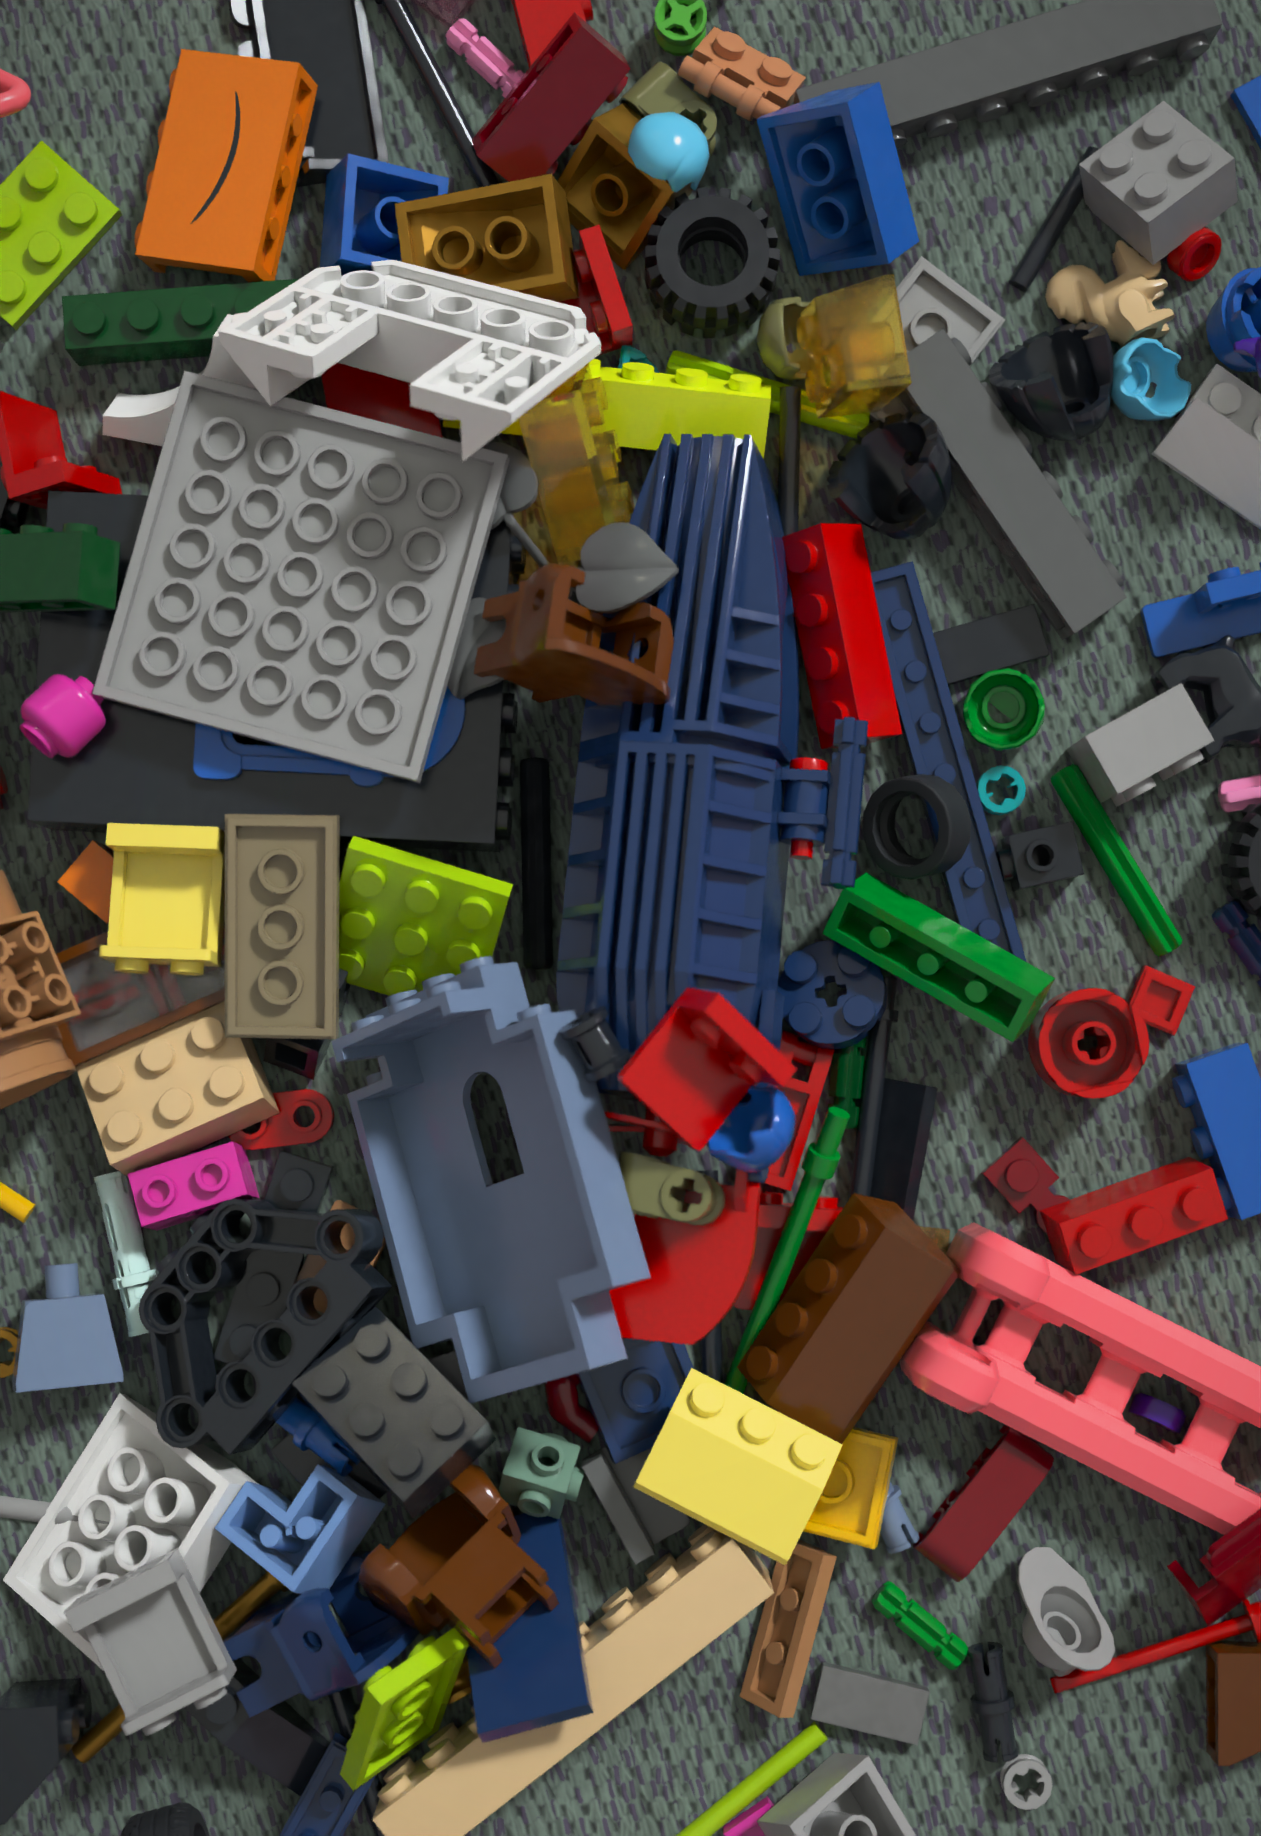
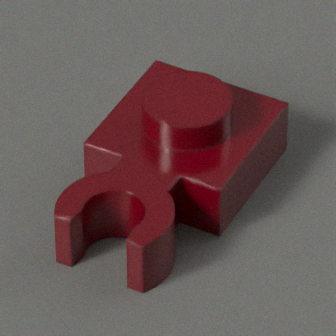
M1020 1137L981 1172L1018 1214L1031 1204L1035 1209V1222L1045 1233H1047L1040 1210L1070 1200L1065 1196L1053 1194L1048 1189L1059 1177L1024 1137Z

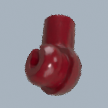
M576 1373L545 1382L544 1387L548 1411L551 1417L583 1441L589 1443L599 1429L592 1412L579 1404L577 1385L580 1382Z

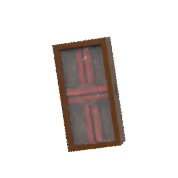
M225 912L221 967L204 966V975L171 974L170 965L149 964V973L146 974L114 971L115 963L99 957L100 945H107L108 931L56 954L81 1012L77 1017L58 1026L63 1038L62 1044L74 1066L85 1063L225 1001Z

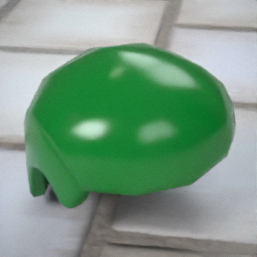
M1010 668L987 671L970 685L963 703V717L971 736L978 743L997 751L1019 749L1035 738L1044 722L1045 703L1036 682L1027 674H1022L1020 671ZM988 702L1012 721L999 723L993 720L988 713Z

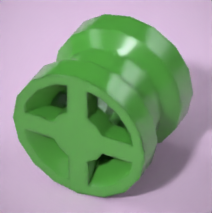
M702 0L658 1L655 8L654 36L657 44L665 52L674 56L691 54L705 38L707 10ZM676 27L679 29H683L685 33L683 34L682 32H677L675 30L671 31L670 29Z

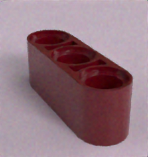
M1004 1425L999 1430L1003 1435L991 1450L986 1447L966 1472L969 1478L958 1492L953 1489L932 1515L936 1519L924 1535L919 1532V1540L913 1543V1548L955 1582L963 1580L974 1569L1046 1477L1054 1462V1457L1029 1436L1007 1425Z

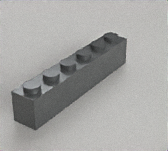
M941 329L890 364L881 378L905 413L911 412L913 415L914 412H922L930 416L937 423L948 447L953 483L1035 603L1063 640L1077 633L1127 598L1121 589L1123 579L1116 567L1106 559L1102 561L1090 544L1093 542V536L1086 523L1077 515L1072 517L1060 500L1063 497V493L1056 479L1047 471L1041 472L1030 456L1032 454V446L1026 435L1018 427H1010L1000 412L1002 403L994 389L987 382L980 383L969 367L972 361L965 346L955 337L950 339L946 331Z

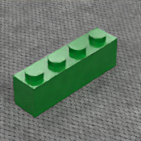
M867 872L855 880L854 888L846 887V889L842 890L822 933L1011 1042H1014L1033 1023L1055 980L1051 975Z

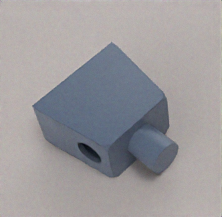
M78 1263L44 1266L46 1298L22 1300L12 1378L13 1391L19 1393L124 1382L121 1362L104 1294L80 1295Z

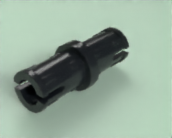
M983 1642L968 1647L967 1651L970 1657L975 1694L971 1696L970 1700L973 1712L979 1716L984 1749L983 1758L988 1762H998L997 1752L999 1750L997 1739H999L1003 1762H1007L1018 1757L1019 1752L1016 1746L1011 1710L1014 1709L1016 1704L1013 1692L1007 1688L1002 1655L1003 1646L997 1642H988L989 1651H987L989 1665H987Z

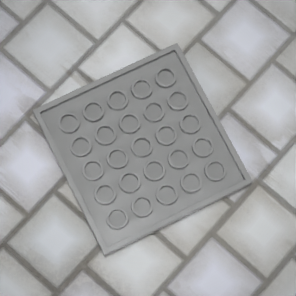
M184 371L92 694L107 700L420 783L510 461L508 455L480 448L462 462L461 442L287 397L270 406L257 389Z

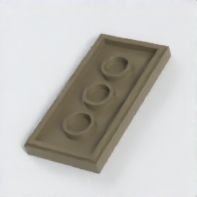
M225 814V1037L337 1039L339 1037L340 815Z

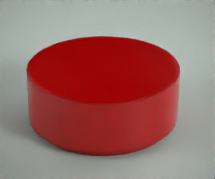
M1206 226L1193 233L1168 254L1167 263L1169 269L1185 281H1195L1204 277L1215 266L1220 256L1222 243L1219 235Z

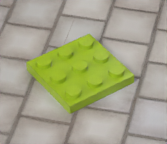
M353 836L347 849L339 883V968L348 971L346 983L388 996L409 990H417L418 993L424 990L422 982L426 979L453 973L456 976L461 973L460 964L480 957L493 956L513 884Z

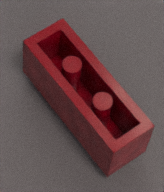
M574 12L474 136L472 143L476 155L508 182L547 174L553 175L559 164L556 159L569 144L574 146L582 140L593 121L591 117L604 101L606 103L614 101L626 86L628 81L626 74L631 68L623 54Z

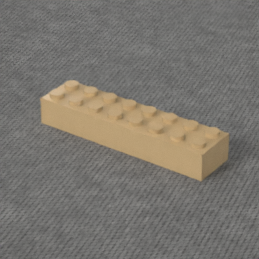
M705 1524L702 1525L688 1539L692 1547L676 1559L668 1553L657 1560L645 1572L646 1577L649 1579L633 1593L627 1587H624L612 1595L601 1607L605 1614L589 1627L584 1621L579 1622L594 1713L485 1743L481 1741L477 1734L475 1716L460 1728H457L453 1722L449 1723L428 1741L427 1745L431 1749L415 1763L408 1756L385 1774L383 1779L387 1784L378 1793L380 1799L372 1820L384 1836H464L770 1597L774 1590L768 1569L752 1548ZM473 1705V1707L471 1708V1711H472V1713L475 1715L474 1705Z

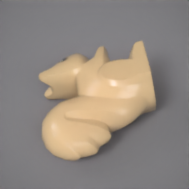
M1121 240L1116 242L1115 252L1112 254L1114 266L1118 274L1116 279L1105 284L1093 269L1084 265H1070L1057 272L1047 284L1046 302L1058 319L1065 318L1071 324H1077L1085 320L1086 323L1102 325L1106 328L1110 341L1117 342L1121 348L1133 339H1158L1169 332L1167 322L1175 317L1173 310L1169 308L1155 309L1153 306V302L1164 296L1163 289L1168 286V282L1165 279H1155L1160 273L1161 262L1158 261L1154 265L1151 264L1138 251L1129 247Z

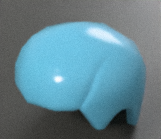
M675 112L654 113L645 116L636 123L630 134L628 153L636 168L653 178L667 180L673 192H679L689 183H691L690 188L696 190L709 160L706 136L696 123Z
M1151 338L1133 339L1119 349L1113 356L1114 376L1111 397L1121 413L1132 419L1158 421L1170 419L1182 411L1191 393V383L1181 379L1178 375L1177 365L1181 360V356L1164 348L1157 339ZM1150 383H1156L1155 395L1151 398L1145 397Z

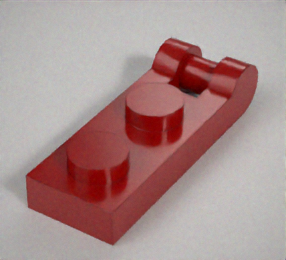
M783 1030L780 1053L790 1062L794 1061L810 1066V1071L806 1082L791 1077L784 1087L777 1086L778 1090L784 1092L795 1112V1128L789 1147L774 1164L769 1166L765 1183L791 1191L832 1061L834 1049L817 1048L809 1043L799 1041L797 1034Z

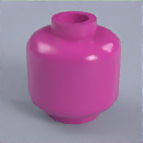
M54 674L22 704L20 713L24 722L19 728L24 736L47 757L53 758L56 754L67 758L74 757L103 729L106 719L99 705L104 701V698L92 694L94 685L83 676H79L74 681L67 676Z

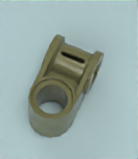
M656 62L620 98V105L626 103L642 118L654 113L675 112L693 121L706 136L709 159L711 158L716 145V114L711 106L696 95L667 64Z
M623 1151L620 1152L618 1163L633 1214L654 1219L662 1217L692 1225H707L714 1222L721 1215L725 1206V1194L722 1186L715 1178L691 1169L670 1165L671 1163ZM686 1191L702 1193L700 1205L684 1202Z

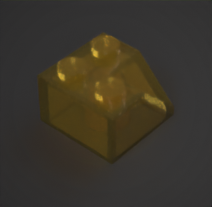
M894 274L883 275L815 297L800 313L801 316L797 321V339L800 348L807 351L810 370L806 373L805 387L809 401L815 403L817 418L878 412L912 384Z

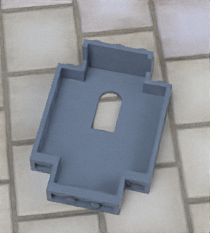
M492 956L480 957L460 964L461 973L456 976L453 973L426 979L422 982L424 990L418 993L417 990H409L385 998L387 1007L366 1015L367 1018L351 1023L353 1032L332 1041L337 1063L378 1058L381 1071L367 1076L368 1085L348 1093L347 1096L412 1343L417 1349L453 1340L470 1404L627 1359L609 1291L651 1278L596 1081H587L584 1075L587 1068L571 1040H564L559 1032L562 1027L577 1018L576 1010L552 1012L550 1004L530 1007L518 962L494 964ZM482 1072L492 1075L500 1085L524 1174L493 1184L471 1106V1087L475 1078Z

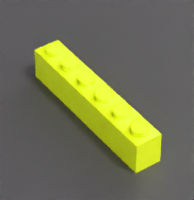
M594 358L500 433L656 451L664 434H671L677 445L680 444L681 434H692L694 438L702 437V434H713V436L734 434L735 438L744 439V434H751L764 459L771 404V385L761 384V378L747 374L730 375L729 380L710 379L707 372L693 368L677 369L676 375L656 373L652 365L639 362L622 364V369L602 367L601 361ZM443 419V427L461 429V420Z

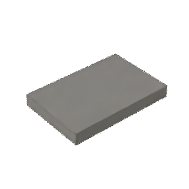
M921 256L826 377L824 384L850 404L867 409L870 412V419L874 422L877 420L884 422L885 417L896 413L904 415L905 411L881 378L890 364L941 329L946 331L950 339L955 337L962 342L973 364L1002 327L1005 319Z

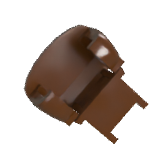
M546 564L535 571L528 580L521 581L519 591L485 600L482 618L489 622L506 620V628L499 640L477 648L473 674L481 678L497 675L533 691L532 700L539 703L579 695L602 706L622 705L625 701L633 702L634 705H643V702L665 704L670 700L671 689L667 684L674 639L671 621L664 611L648 603L638 602L626 609L620 610L612 620L568 599L569 589L584 585L585 572L568 564ZM601 632L616 633L613 654L599 649ZM635 632V643L641 641L643 649L648 644L649 647L642 658L636 659L634 657V663L629 661L627 654L631 648Z
M470 1464L449 1485L455 1493L432 1506L412 1523L389 1550L382 1544H379L366 1557L360 1566L359 1581L372 1605L377 1609L415 1628L422 1635L430 1633L433 1629L439 1632L446 1624L451 1628L455 1627L469 1645L495 1669L503 1660L493 1644L537 1599L550 1611L559 1602L555 1592L545 1584L549 1580L546 1571L517 1545L521 1539V1533L509 1504L502 1499L484 1470L478 1465Z

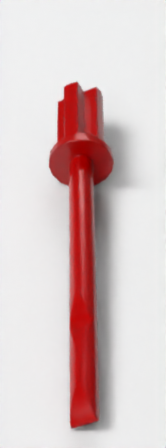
M1248 1599L1242 1600L1245 1615L1112 1657L1111 1662L1099 1671L1075 1669L1068 1675L1051 1677L1050 1682L1054 1693L1057 1694L1248 1631H1252L1257 1643H1261V1600L1251 1604Z

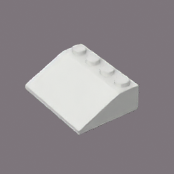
M119 1393L47 1508L46 1514L37 1524L3 1579L6 1584L102 1670L103 1668L84 1629L74 1633L64 1611L77 1598L177 1548L200 1593L231 1544L229 1539L215 1529L216 1525L246 1481L258 1484L230 1460L204 1444L182 1449L170 1446L163 1441L158 1433L156 1425L157 1414ZM65 1507L71 1510L72 1515L78 1516V1521L55 1524L56 1516ZM95 1519L109 1522V1524L96 1523Z

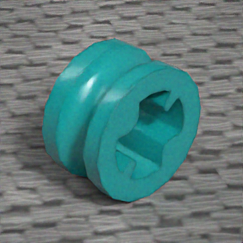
M1000 765L990 768L980 776L976 783L983 810L993 815H1004L1012 812L1020 806L1025 798L1026 786L1024 779L1018 771L1008 766ZM1003 776L1011 782L1007 788L1014 787L1013 799L1005 798L1000 805H997L989 799L993 793H986L987 782H997Z

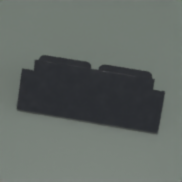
M228 0L230 17L233 23L240 28L249 29L250 41L241 43L236 55L299 62L318 85L296 187L326 183L327 174L348 153L389 163L364 0Z

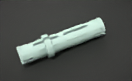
M120 1171L94 1177L98 1196L100 1197L106 1233L114 1261L116 1279H112L114 1290L119 1289L126 1316L128 1336L133 1337L146 1334L149 1331L146 1330L140 1320L139 1304L145 1290L156 1279L157 1275L155 1269L150 1270L129 1178Z

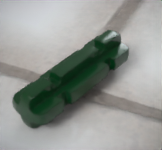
M866 1037L853 1046L838 1049V1053H833L829 1096H834V1103L828 1104V1109L830 1107H838L850 1114L845 1129H855L858 1126L860 1107H855L856 1099H861L865 1056L860 1055V1047L866 1048Z

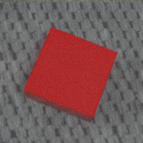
M1144 965L1128 1003L1140 1012L1147 1026L1175 1036L1195 986Z

